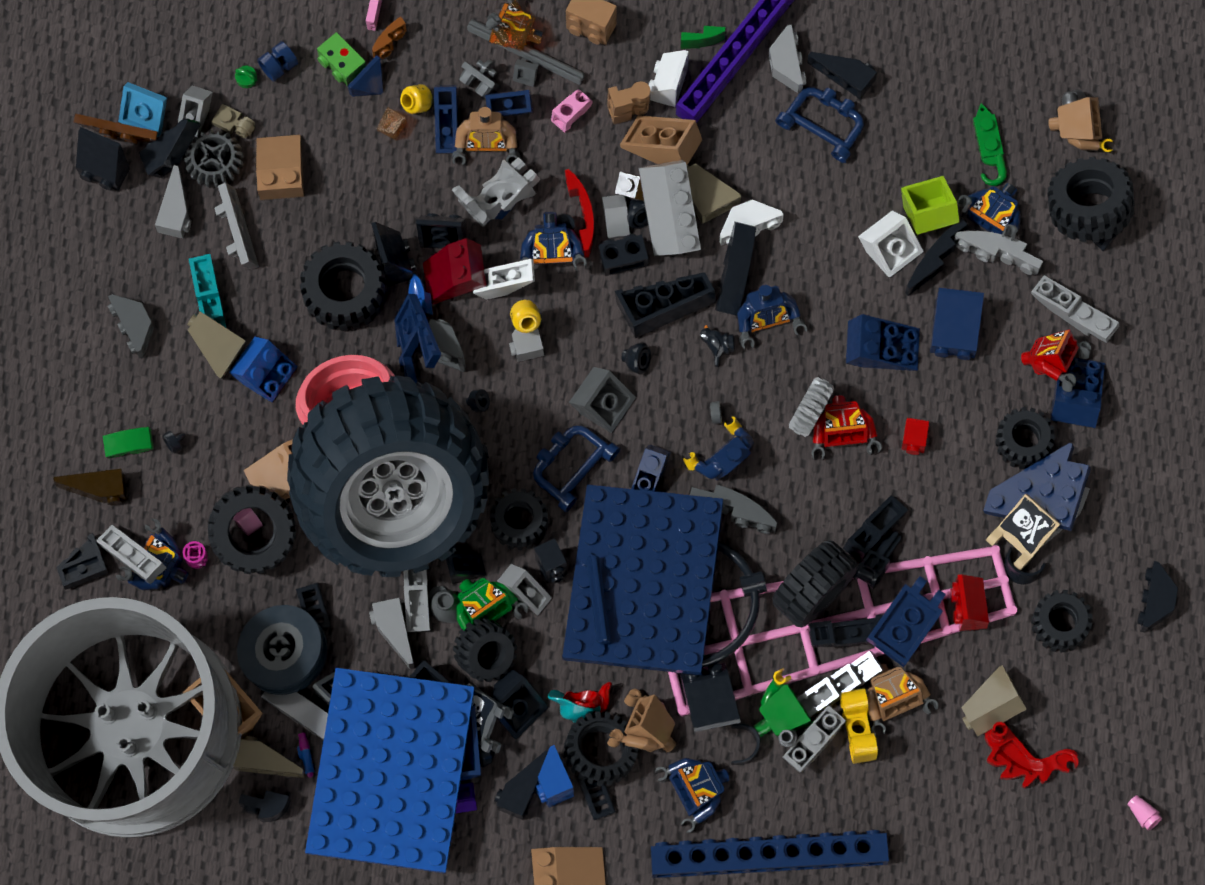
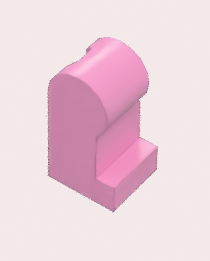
M578 89L552 110L551 121L566 133L571 128V125L591 107L593 101Z
M251 508L241 510L233 518L238 527L247 536H250L263 526Z

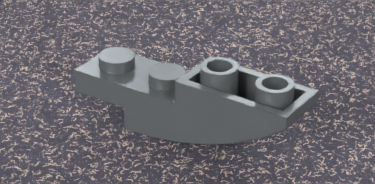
M717 484L714 493L692 487L690 495L722 498V514L731 512V522H735L737 527L748 528L750 526L757 528V531L763 534L775 533L777 522L760 505L741 493Z

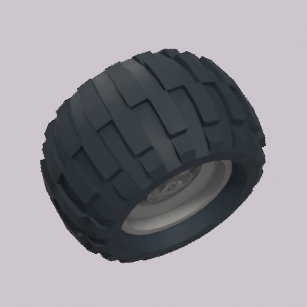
M379 376L362 379L361 386L349 389L348 385H345L332 392L333 400L329 403L323 400L308 413V422H304L302 428L298 427L292 441L293 454H289L287 481L290 488L289 495L300 527L315 547L318 546L320 552L334 564L338 565L341 563L345 567L347 566L351 572L372 576L375 571H378L381 577H400L401 571L410 569L414 573L429 569L428 563L439 558L441 561H444L456 551V542L464 543L477 527L479 514L484 513L487 503L486 485H489L487 458L478 433L471 424L468 415L451 397L447 399L446 395L439 388L427 382L424 384L415 383L411 377L390 376L388 382H382Z

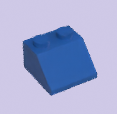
M555 745L551 746L548 750L538 776L539 785H536V791L541 803L546 802L548 808L574 797L572 783Z

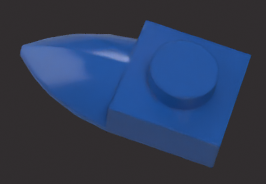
M413 274L408 294H417L425 316H430L433 314L431 294L425 292L422 281L416 274Z

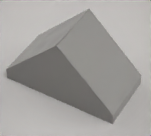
M625 196L602 197L608 239L630 235Z

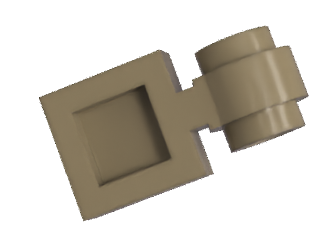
M224 104L221 105L211 121L212 125L230 134L236 128V134L243 138L251 136L255 129V122L248 117L241 119L242 114Z

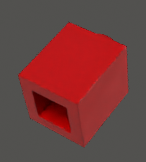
M912 418L906 419L901 450H906V453L911 455L924 453L929 421Z

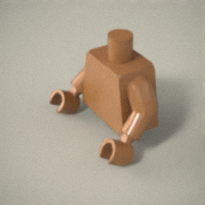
M638 689L630 690L624 702L628 706H635L624 731L627 736H623L619 729H614L609 735L614 738H610L607 744L611 747H617L622 742L625 743V746L649 752L663 748L665 752L673 750L676 742L671 738V733L675 722L667 712L664 703L659 701L655 694L649 697L646 695L642 697Z

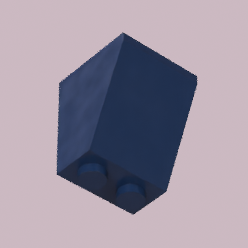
M947 288L938 289L930 353H935L937 357L953 355L961 360L975 358L984 293Z

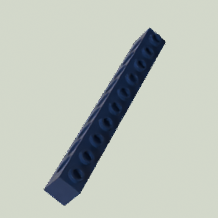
M869 830L867 834L857 835L856 831L844 832L843 836H834V833H821L820 837H810V834L796 835V838L787 839L786 835L773 836L772 840H763V837H751L749 841H740L739 838H728L726 842L716 843L715 839L703 840L702 844H693V841H680L679 845H669V842L655 843V846H651L652 878L887 865L889 862L887 833H881L880 830ZM865 843L869 846L870 851L860 853L857 850V845ZM841 844L845 847L846 853L838 855L834 852L833 847ZM812 846H819L823 853L820 856H814L810 853V848ZM789 847H795L798 849L799 855L794 858L789 857L786 850ZM770 848L775 851L776 856L772 859H767L763 856L762 852ZM749 850L752 853L751 859H741L739 856L740 851ZM719 851H724L728 854L729 858L722 862L717 860L715 855ZM694 853H702L705 856V860L701 863L694 862L692 859ZM672 854H678L682 860L678 864H672L668 858Z

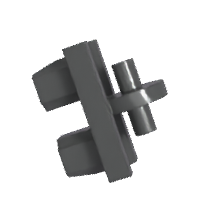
M491 59L485 63L481 60L476 63L481 68L480 71L471 64L464 62L461 66L464 70L459 78L461 82L470 87L476 78L479 79L481 83L475 92L486 98L485 95H490L493 90H499L501 86L487 77L488 74L492 77H495L497 74L492 69L494 62Z

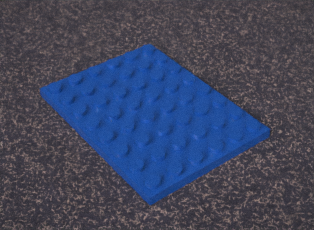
M336 668L305 853L446 874L475 688L473 686Z

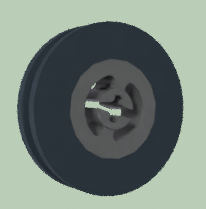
M277 605L259 612L247 623L238 641L237 657L243 673L259 689L270 694L287 695L304 689L317 678L324 667L328 646L324 631L310 614L295 606ZM292 638L295 639V648L289 642ZM270 652L275 657L274 661H270Z

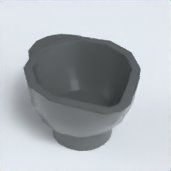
M443 586L432 588L428 595L430 601L429 609L432 616L441 622L456 623V607L460 603L458 595L451 590L445 589Z

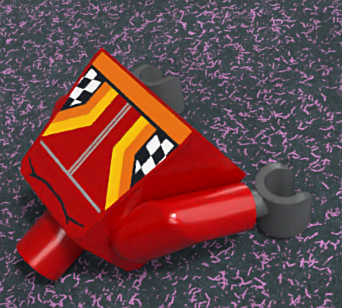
M1069 329L1038 338L1031 351L1022 353L1021 360L1025 366L1032 365L1036 374H1045L1056 381L1059 379L1062 381V389L1071 392L1072 386L1076 384V378L1073 374L1063 375L1062 373L1068 371L1077 350L1079 358L1088 359L1091 345L1086 341L1077 343Z
M835 396L832 399L833 404L825 406V412L821 413L813 427V443H815V448L811 452L813 460L816 451L823 453L822 460L825 458L822 443H824V447L866 443L868 438L867 453L872 454L871 445L877 446L879 453L882 447L881 443L875 439L877 433L872 416L864 409H860L857 402H846L844 396Z

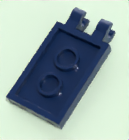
M921 576L918 577L911 588L906 584L903 586L866 639V641L903 667L943 612L938 606L946 594L938 589L931 600L921 595L919 592L927 582Z

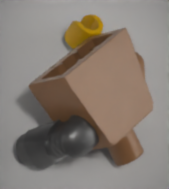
M1079 89L1064 93L1062 96V106L1057 109L1058 117L1049 119L1050 130H1060L1061 138H1067L1069 144L1080 150L1097 151L1101 148L1105 152H1111L1113 149L1106 150L1104 148L1105 142H1113L1111 139H1104L1102 142H1099L1102 139L1098 97H1086L1083 91Z

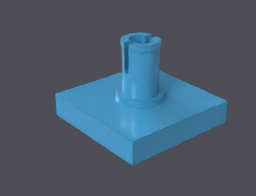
M127 82L123 88L118 122L157 131V137H159L162 132L167 97Z

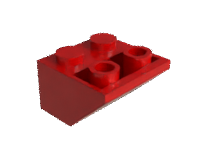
M964 574L957 575L956 581L952 583V588L950 589L951 601L956 603V611H953L955 625H959V631L987 629L989 617L983 578Z

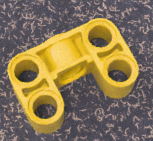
M865 688L841 692L840 705L844 712L842 713L843 718L846 720L845 725L852 763L876 760L878 754L875 734L870 731L867 717L868 699ZM860 725L864 728V732L855 733L852 727Z

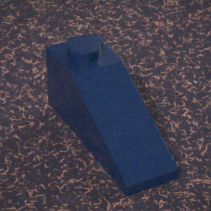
M435 85L436 153H453L457 149L455 147L456 131L458 128L457 85Z

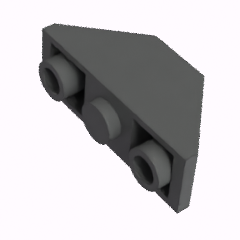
M113 294L109 295L108 298L111 304L107 306L113 317L118 316L120 323H117L122 335H128L130 341L126 343L131 353H137L139 359L143 358L154 331L153 324L143 304Z

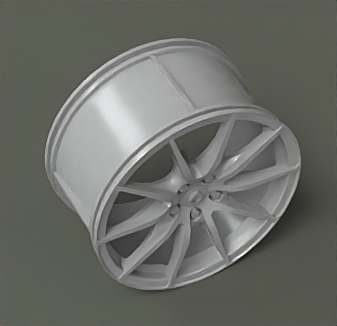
M117 597L90 599L69 605L45 618L22 639L7 661L0 678V753L10 774L18 785L29 796L50 810L67 816L82 827L100 834L123 838L150 836L175 828L194 817L214 799L223 787L232 771L240 747L242 733L238 734V727L242 724L241 705L237 691L225 670L227 672L228 670L219 657L206 644L191 635L172 616L157 607L132 599ZM147 635L169 641L170 647L162 662L140 687L134 688L124 636ZM115 637L118 644L120 671L116 688L113 691L107 692L95 686L71 661L89 647ZM181 647L193 657L202 685L181 695L160 698L157 696V690L163 682L178 648ZM66 666L81 680L97 705L95 712L66 716L42 713L50 688ZM203 694L204 705L200 731L166 719L168 714L189 703L192 698L196 699ZM41 720L85 727L91 732L90 739L73 756L49 769L41 747ZM172 738L197 739L186 762L179 768L164 747L165 742ZM103 752L104 760L97 790L90 805L85 808L65 794L53 777ZM148 757L175 774L164 786L147 796L144 760ZM121 765L127 766L136 783L139 801L111 809H97L118 767Z

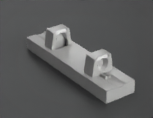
M223 183L218 186L223 203L214 209L217 216L221 218L227 217L234 243L226 247L228 255L232 257L239 256L242 266L248 267L250 270L255 269L259 265L236 188Z
M113 525L96 540L102 548L149 584L166 569V566Z

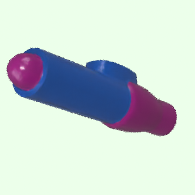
M306 733L298 734V755L303 760L305 774L312 778L315 772L310 745L306 738Z

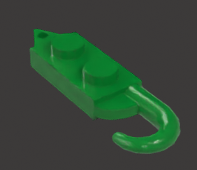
M980 104L976 117H973V124L981 160L986 165L997 166L998 178L995 180L988 179L984 173L981 174V178L989 186H998L1007 177L1003 148L995 114H991L983 104Z

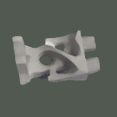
M518 157L510 165L503 160L497 174L482 184L484 188L479 196H470L460 186L454 187L452 191L459 199L460 204L484 227L493 219L502 220L518 201L534 196L536 192L533 190V187L540 179L532 169L521 176L528 167ZM497 197L496 202L488 203L490 198Z

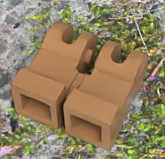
M636 82L631 88L618 91L617 86L608 88L607 107L614 125L631 120L634 114L644 115L648 112L650 87L647 83Z

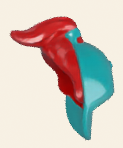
M612 682L605 683L598 692L587 690L573 693L568 691L565 694L558 690H552L549 692L548 698L560 704V714L563 718L576 723L581 716L585 719V715L591 713V715L599 711L603 713L607 709Z

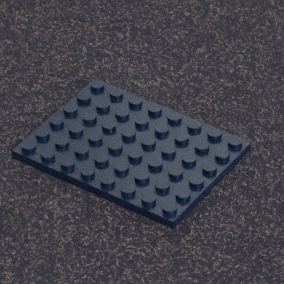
M587 485L562 659L565 661L701 675L723 499ZM591 555H596L600 558L611 639L606 644L598 643L596 638L586 558Z

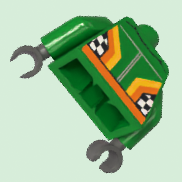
M485 578L472 583L469 579H466L459 586L462 592L457 596L460 603L456 607L457 622L463 630L467 628L466 624L469 622L474 624L476 619L482 621L485 618L490 621H496L512 610V606L514 607L513 615L517 619L522 618V615L517 611L518 608H522L526 613L528 612V606L525 603H519L517 601L518 598L502 583L489 582Z

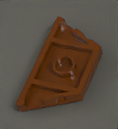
M75 114L73 121L76 124L99 132V134L104 135L103 137L116 140L117 137L125 140L124 142L135 145L138 144V141L144 143L156 141L158 134L157 131Z

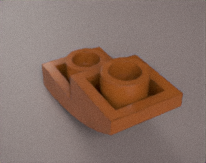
M401 17L392 22L378 37L372 48L373 58L376 55L381 59L388 57L392 50H394L392 41H398L405 35V32H407L406 23Z

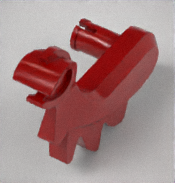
M996 722L992 729L984 733L985 741L992 750L986 760L987 763L995 767L1006 766V769L1000 775V779L1012 780L1024 776L1025 779L1022 784L1024 789L1037 777L1042 784L1045 783L1054 770L1068 773L1070 770L1066 766L1067 762H1073L1075 769L1078 766V754L1071 749H1063L1050 757L1042 759L1034 758L1003 722Z

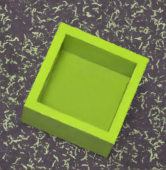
M944 176L901 188L903 208L917 235L959 223L957 201Z

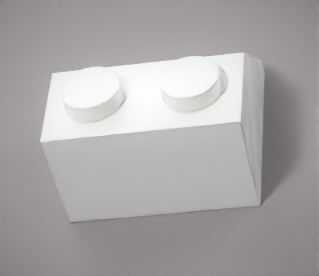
M688 51L663 53L661 61H656L654 68L656 76L649 83L651 101L676 107L688 70Z
M894 211L888 213L858 236L866 252L889 278L924 252L906 217Z

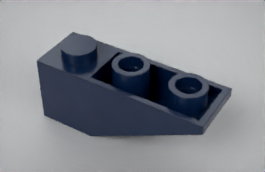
M649 444L644 450L631 489L656 492L671 452Z

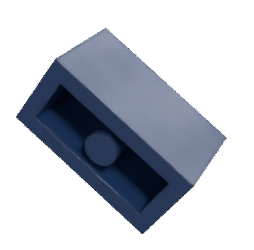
M530 90L485 95L486 106L490 108L491 112L502 113L503 117L533 113Z

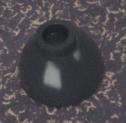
M629 201L627 203V221L629 226L633 229L647 226L648 220L644 201Z
M638 343L629 349H624L621 359L632 372L643 374L649 367L651 351L647 344Z

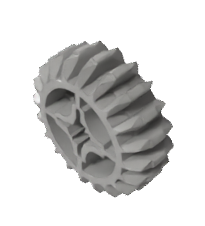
M815 378L793 415L789 428L798 435L808 436L831 397L834 386L825 379Z

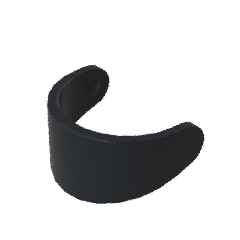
M1010 547L1004 561L1008 578L1014 583L1021 585L1036 581L1046 563H1043L1040 570L1034 573L1019 571L1011 563L1010 554L1013 548Z
M746 724L731 725L732 729L747 730L754 736L756 741V749L750 757L731 762V765H745L757 756L760 738L753 727Z

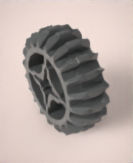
M211 129L209 135L201 132L200 139L194 136L195 143L189 145L188 148L190 150L185 152L186 158H184V163L187 165L186 170L188 173H191L190 176L193 180L197 179L200 185L205 182L208 188L214 182L215 187L218 188V182L227 183L226 179L228 178L234 181L233 174L240 175L239 168L243 167L242 159L244 155L241 152L242 147L237 144L238 142L235 137L231 138L228 132L223 135L220 129L217 134H214ZM202 151L204 153V158L201 160V163L197 165L198 155ZM231 152V159L227 166H225L223 160L227 157L226 154Z

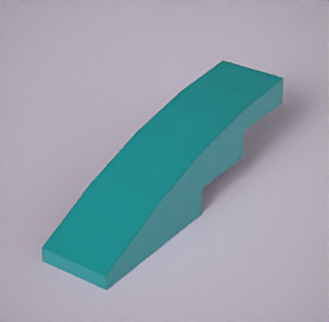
M211 254L189 258L199 311L227 328Z

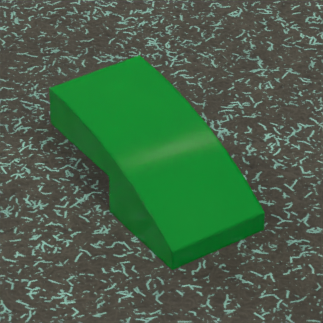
M704 26L703 34L681 32V49L702 48L725 40L726 27Z
M150 427L129 429L103 436L105 457L109 459L128 453L134 455L154 449Z

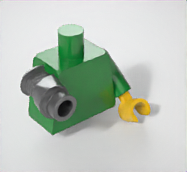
M784 668L774 673V679L763 695L759 710L764 719L755 724L754 728L760 737L772 730L779 738V743L782 746L791 747L798 740L796 731L811 725L813 721L788 684L784 685V683L791 680V676L788 675L783 678L782 672Z

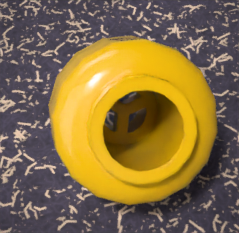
M418 84L407 86L403 89L400 102L407 113L416 114L426 112L431 108L433 96L426 85Z
M521 300L512 306L510 317L517 331L530 333L539 327L541 315L534 302Z

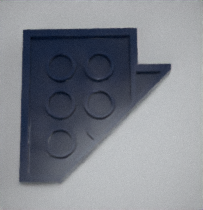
M1068 443L991 489L983 511L988 515L1005 518L1027 493L1061 523L1058 528L1072 531L1091 468L1086 464L1070 462L1074 446L1072 443Z

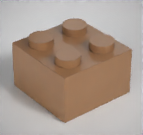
M571 0L566 9V28L575 36L583 35L590 42L597 45L600 43L607 44L617 24V6L604 0Z

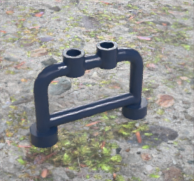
M814 87L803 89L788 110L779 113L775 122L785 130H790L792 125L797 123L834 145L835 148L831 155L841 163H846L851 156L849 149L864 127V120L861 114L854 110L855 104L851 100L844 99L843 102L835 99L837 94L830 88H826L824 92ZM814 96L822 104L835 108L839 114L844 117H850L855 121V126L845 141L796 113L807 97Z
M579 425L570 427L564 434L558 431L553 436L551 442L554 445L549 451L543 448L538 453L536 458L539 462L533 472L535 482L559 501L558 507L564 512H568L577 500L570 492L599 459L603 457L608 462H611L621 449L613 442L610 445L607 444L591 430ZM580 434L598 448L565 486L558 490L543 478L542 472L554 461L555 456L569 444L570 439L574 435Z

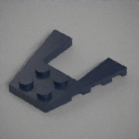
M408 294L394 322L397 347L402 349L399 365L404 368L405 377H411L417 383L411 356L419 346V342L426 368H435L441 357V352L417 294Z

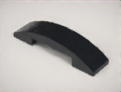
M876 615L870 619L835 623L831 621L809 623L812 647H840L869 643L866 639L883 615Z

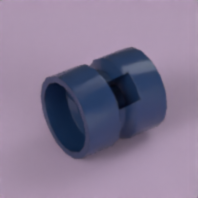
M283 41L272 48V53L266 52L257 59L263 72L273 82L284 75V70L289 71L298 64L296 56Z

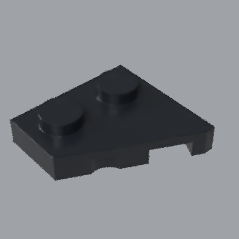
M93 533L87 536L88 540L80 548L76 547L70 553L69 558L63 560L56 567L65 590L108 574Z

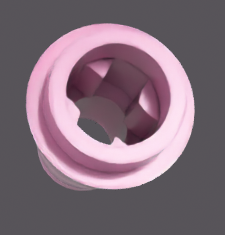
M1138 795L1133 797L1127 804L1141 827H1145L1148 831L1153 829L1162 819L1159 815L1160 812Z

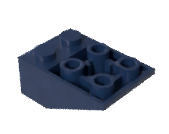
M864 314L848 321L846 364L862 368L918 371L919 328Z
M1073 358L1068 371L1062 374H1073L1076 378V384L1072 386L1071 392H1067L1062 389V381L1059 379L1056 381L1051 411L1052 421L1096 428L1101 408L1105 363Z

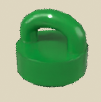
M242 66L236 69V83L242 88L254 86L257 82V74L254 68Z

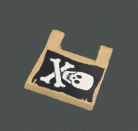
M1026 493L1000 525L988 536L986 541L994 546L1002 537L1008 540L1022 553L1013 564L1018 570H1021L1027 566L1061 523Z

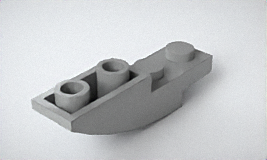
M985 231L957 232L954 242L959 250L963 252L970 251L976 254V257L983 262L990 261L993 263L998 256L1005 264H1014L1020 267V270L1025 274H1034L1036 276L1043 263L1042 260L1025 252L1027 243L1017 239L1011 241L1012 237L1006 235L1002 237V234Z
M1045 275L1031 291V294L1050 311L1087 336L1092 334L1107 343L1119 327L1118 321L1081 300V296Z

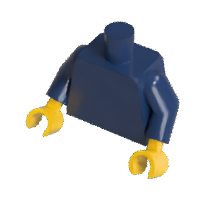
M731 417L734 421L730 425L724 423V426L732 435H735L704 462L699 461L694 452L689 453L690 459L683 458V461L688 470H696L709 479L715 478L719 480L751 454L749 449L753 446V439L742 428L735 417Z

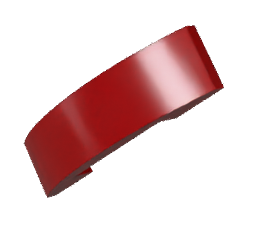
M567 169L565 170V180L570 198L579 196L586 229L579 230V236L582 242L584 258H587L591 253L594 239L592 206L580 180L571 170Z

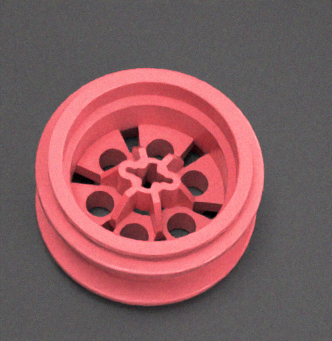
M345 355L330 359L313 369L303 381L296 397L297 416L303 425L304 422H308V413L322 400L326 403L332 401V392L343 386L348 385L349 389H353L362 385V379L379 376L382 382H388L390 376L395 377V375L386 365L367 356Z

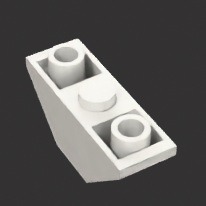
M755 200L732 207L720 233L721 246L728 245L734 221L756 226L755 236H757L761 230L767 228L768 230H773L779 227L780 223L783 222L782 211Z

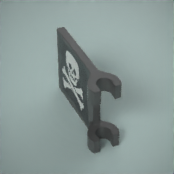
M468 683V686L475 688L472 706L476 708L478 744L487 753H490V750L499 753L501 743L490 739V735L497 717L502 719L505 716L511 719L514 710L500 704L473 684Z

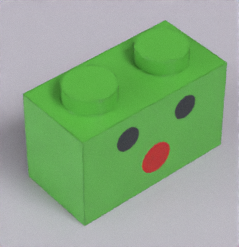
M337 32L317 48L318 61L324 68L329 67L333 71L332 75L339 83L343 81L348 86L366 67L365 60Z

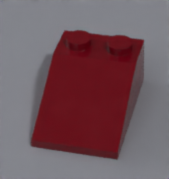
M468 238L446 245L423 262L426 292L431 294L432 304L486 287L481 245Z

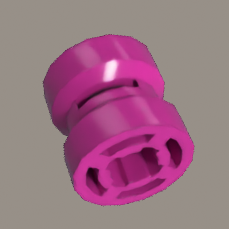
M192 541L183 548V557L188 566L195 569L205 566L208 561V554L203 544Z

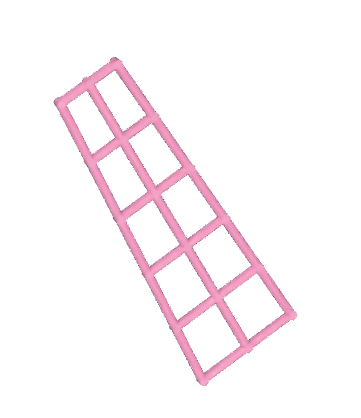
M997 545L890 563L888 570L885 572L891 573L924 567L931 593L924 594L923 596L931 600L938 589L940 590L933 565L992 556L998 577L984 580V589L1001 586L1006 608L988 613L989 623L1014 616L1017 613L1000 548ZM857 579L864 609L813 620L810 623L824 621L835 623L866 617L867 619L874 618L876 615L885 613L892 602L873 606L868 584L861 579ZM783 581L766 584L767 592L764 593L776 592ZM742 588L712 593L711 602L721 601L731 640L706 645L704 655L719 652L739 635L730 599L744 597ZM950 589L942 590L946 594L944 599L951 598ZM943 600L938 606L943 611L939 616L941 628L929 631L921 643L960 632L958 624H949ZM792 625L749 635L746 641L734 652L743 685L742 689L733 691L734 697L737 700L764 692L772 682V680L752 685L742 646L800 633L809 668L788 674L791 676V680L784 683V685L842 668L847 664L853 663L868 651H872L876 657L883 656L885 653L875 647L818 665L814 647L811 645L808 625L802 628ZM668 672L678 714L682 717L686 716L689 712L685 704L678 673Z

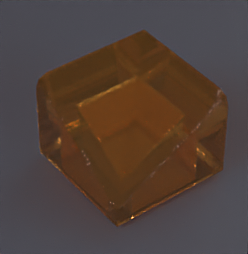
M387 107L377 127V131L396 140L407 124L406 117Z

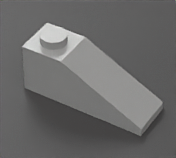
M174 165L155 227L158 233L184 238L185 232L190 230L191 220L189 219L179 167Z
M395 598L372 603L373 611L369 612L372 625H377L380 634L409 669H414L400 599Z

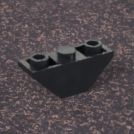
M1154 561L1151 568L1147 567L1145 573V581H1148V587L1143 589L1141 602L1145 603L1144 611L1139 612L1137 624L1141 625L1140 632L1144 633L1171 616L1175 609L1178 587L1158 561Z

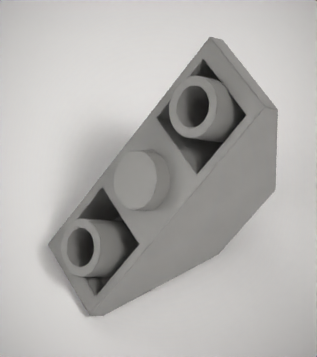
M787 25L769 48L772 77L795 92L800 93L803 85H806L805 73L800 71L799 65H802L801 52L796 51L795 45H798L797 32H793L792 25Z
M828 705L782 758L801 773L828 746L846 720Z

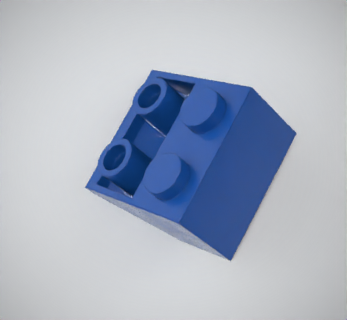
M254 337L229 373L244 386L268 401L273 402L297 366L269 340Z

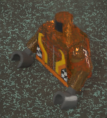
M503 0L508 3H504L499 15L492 13L487 17L486 27L492 30L489 39L491 43L524 50L528 41L540 44L544 32L533 29L535 17L524 12L517 0Z

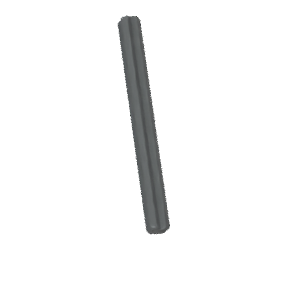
M474 19L467 26L469 32L488 41L491 40L495 32ZM509 36L506 37L513 47L494 43L533 63L537 62L539 66L576 84H581L584 80L585 74L530 46L523 44L522 47L521 42Z

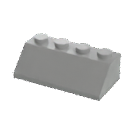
M678 160L638 168L654 256L682 254L701 250L686 162Z

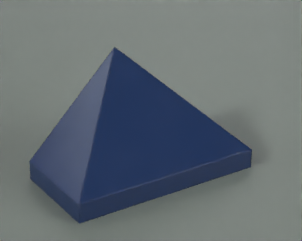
M377 55L348 85L349 94L352 97L380 95L383 93L382 66L380 57Z

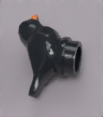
M707 325L701 330L700 338L707 344L714 355V367H718L720 358L724 353L735 352L733 334H722L720 331L711 330Z

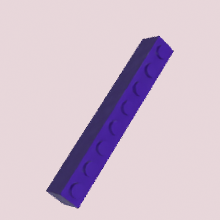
M759 0L676 104V115L681 119L696 120L697 123L794 0Z

